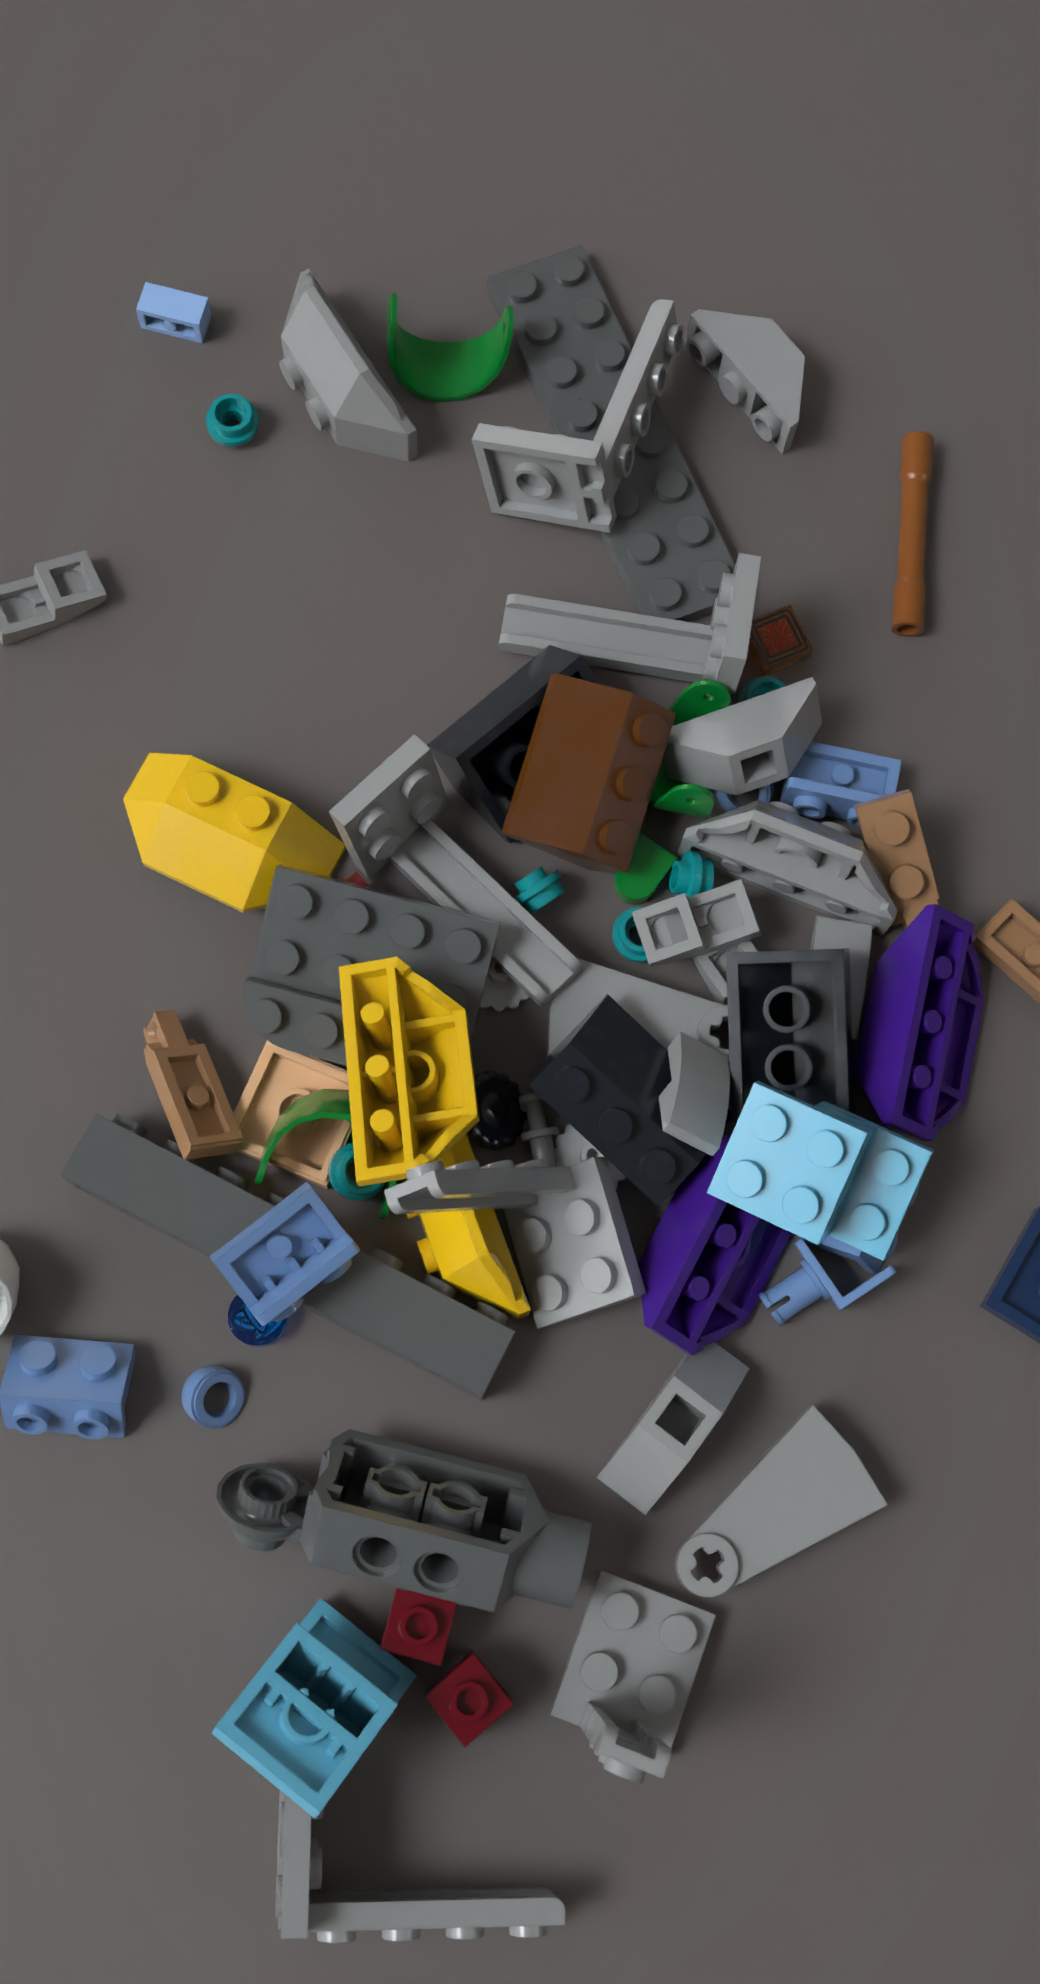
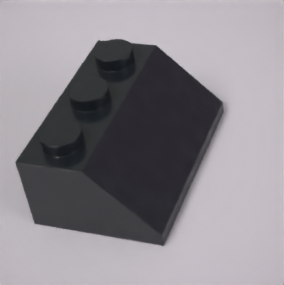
M552 645L546 647L427 745L455 790L508 843H512L515 839L501 834L551 674L558 673L598 684L582 655Z
M849 948L726 953L732 1127L736 1126L752 1086L757 1081L813 1106L826 1101L855 1114Z
M609 994L604 996L528 1076L529 1086L658 1207L700 1164L706 1155L705 1152L663 1131L659 1096L672 1080L668 1050ZM729 1108L727 1112L725 1125L732 1116L731 1110Z

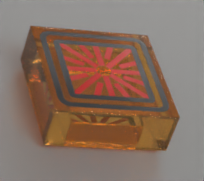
M791 604L752 619L748 649L762 677L811 657L813 648Z

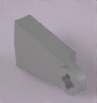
M578 959V961L581 963L583 970L552 999L548 1017L547 1056L604 996L609 994L666 1049L681 1031L728 1056L730 1065L729 1048H719V1039L710 1036V1031L718 1030L721 1022L728 1023V1005L706 1000Z
M814 1405L806 1407L705 1516L706 1519L683 1542L675 1558L676 1575L682 1586L695 1595L702 1597L719 1596L732 1587L888 1504L855 1450ZM700 1548L706 1554H712L717 1551L722 1558L716 1565L720 1576L714 1582L706 1576L695 1579L691 1573V1570L697 1565L693 1554Z

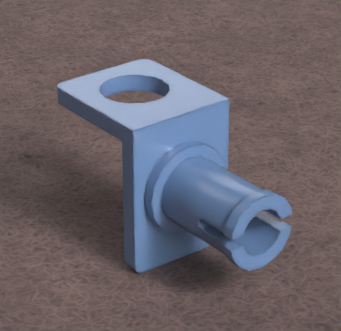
M801 1238L794 1243V1246L803 1258L799 1261L802 1267L766 1292H761L758 1296L767 1308L785 1296L790 1297L787 1303L771 1313L777 1324L782 1326L785 1324V1321L822 1296L826 1301L831 1299L837 1309L842 1310L897 1271L893 1265H889L842 1297Z

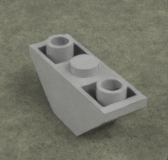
M698 309L690 314L685 345L693 362L699 367H705L718 381L725 398L730 403L738 404L752 420L755 431L763 440L771 441L781 454L788 451L799 422L805 355L771 318Z
M810 677L672 726L662 758L667 778L736 796L788 778L823 724L817 685L814 678Z
M715 1342L703 1346V1350L693 1356L685 1354L596 1478L642 1514L646 1515L688 1464L723 1415L750 1368Z

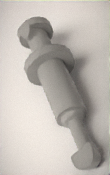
M537 1093L518 1097L521 1110L523 1112L527 1111L530 1131L520 1134L521 1141H530L533 1160L544 1159L546 1167H558L552 1137L559 1135L558 1127L547 1128L542 1103L545 1100Z

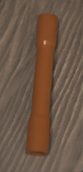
M922 431L907 433L902 438L900 482L902 484L897 581L893 591L891 631L896 635L904 637L917 636L924 631L926 598L924 566L928 491L932 481L934 438L931 434Z

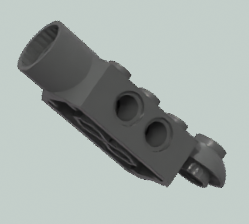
M348 1429L331 1439L330 1447L327 1451L323 1452L316 1486H312L297 1472L283 1466L254 1463L241 1465L227 1472L218 1483L216 1496L217 1504L226 1523L233 1529L236 1540L244 1547L256 1551H270L282 1546L286 1540L302 1545L310 1565L490 1612L498 1610L514 1595L572 1609L582 1577L592 1522L544 1510L526 1474Z

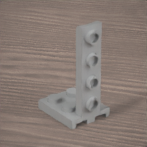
M660 299L651 304L593 441L572 438L562 434L553 435L521 430L511 426L502 427L483 423L478 424L471 440L491 513L611 532L617 517L613 498L622 477L627 478L631 473L635 445L639 436L644 437L648 432L651 421V407L656 396L661 397L665 391L668 366L672 357L677 358L682 350L684 329L682 325L677 324L673 300Z
M739 553L733 574L723 572L719 594L714 602L711 625L521 594H509L506 599L498 650L537 656L546 647L552 645L582 655L587 665L688 682L713 680L729 688L732 695L729 704L731 706L747 660L761 556Z
M414 734L329 810L335 826L354 865L368 879L390 861L434 905L501 922L492 961L542 1008L583 970L582 965L567 948L433 822L450 805L431 749Z
M592 1157L572 1166L546 1167L544 1159L532 1160L513 1166L512 1160H503L480 1167L479 1162L474 1160L459 1163L445 1169L442 1161H435L407 1170L406 1176L408 1181L384 1190L390 1210L397 1215L504 1209L537 1329L551 1327L646 1294L606 1157Z
M599 1570L549 1712L550 1715L580 1726L590 1741L589 1747L594 1749L595 1755L599 1756L598 1761L604 1764L603 1769L639 1784L643 1783L646 1772L663 1779L670 1760L671 1748L716 1615Z
M279 1790L275 1916L278 1917L277 1924L278 1929H281V1939H307L308 1932H317V1940L320 1942L344 1943L356 1940V1931L382 1930L381 1938L384 1940L411 1941L420 1938V1929L446 1928V1937L477 1939L484 1937V1927H509V1935L534 1938L546 1936L547 1926L565 1925V1906L546 1887L309 1892V1890L321 1889L322 1847H318L317 1837H311V1819L314 1818ZM324 1808L315 1819H323Z

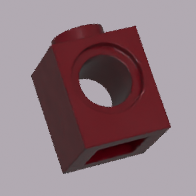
M396 1587L380 1649L441 1666L457 1603Z
M473 1649L425 1690L424 1696L464 1748L514 1705L511 1697Z

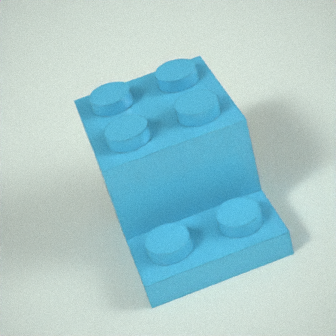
M757 1081L752 1086L707 1193L817 1245L829 1235L884 1261L934 1150L826 1101L813 1106Z
M320 1598L300 1625L296 1623L221 1718L211 1734L315 1819L398 1705L397 1703L417 1675L389 1652L381 1650L379 1644Z

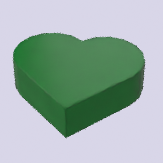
M639 833L627 873H615L614 891L623 902L630 905H639L647 902L671 871V867L677 860V857Z

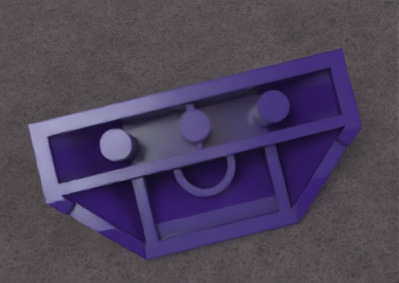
M937 904L926 905L875 963L853 1069L882 1123L922 1141H933L939 1134L938 1130L948 1124L965 1105L985 1001L980 962L972 944L976 940L974 924Z
M733 1131L722 1138L720 1148L712 1157L706 1153L700 1164L677 1187L638 1262L646 1294L642 1295L644 1326L692 1356L703 1350V1346L724 1338L746 1324L759 1298L758 1294L762 1292L791 1235V1232L707 1193Z

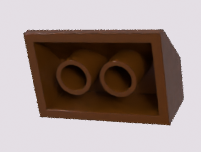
M558 673L551 674L501 834L588 870L627 873L676 713L633 692Z

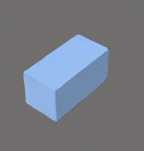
M145 282L136 307L140 328L202 344L212 317L208 297Z

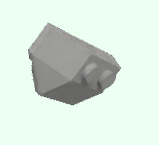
M310 268L301 272L281 334L284 359L279 361V365L288 385L292 390L301 389L307 398L305 402L306 408L314 425L320 431L326 428L338 446L407 462L417 458V429L337 312Z
M757 800L688 827L677 853V856L682 858L687 851L698 852L701 858L712 861L714 871L736 880L742 879L746 884L833 918L873 925L872 933L881 937L893 923L898 911L863 840L851 836V832L839 824L833 822L817 823L800 816L794 807L782 802L773 801L768 804Z

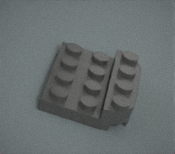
M280 864L275 869L251 974L244 983L243 995L248 1024L254 1031L260 1033L266 1040L280 1048L347 1066L339 966L397 956L409 965L413 972L431 982L466 1010L471 1040L501 922Z

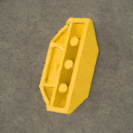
M149 753L123 798L144 866L242 913L267 907L276 866L281 864L331 878L346 850L343 842L292 802L192 755Z
M397 956L339 966L356 1182L360 1187L407 1179V1170L437 1161L479 1122L467 1013L461 1005L431 982L413 972L411 967Z
M467 1134L437 1160L443 1162L445 1169L459 1163L476 1160ZM494 1209L406 1214L408 1219L419 1216L426 1238L418 1240L416 1243L427 1274L438 1271L441 1280L456 1289L457 1292L487 1304L514 1319L519 1320L529 1316L531 1309Z

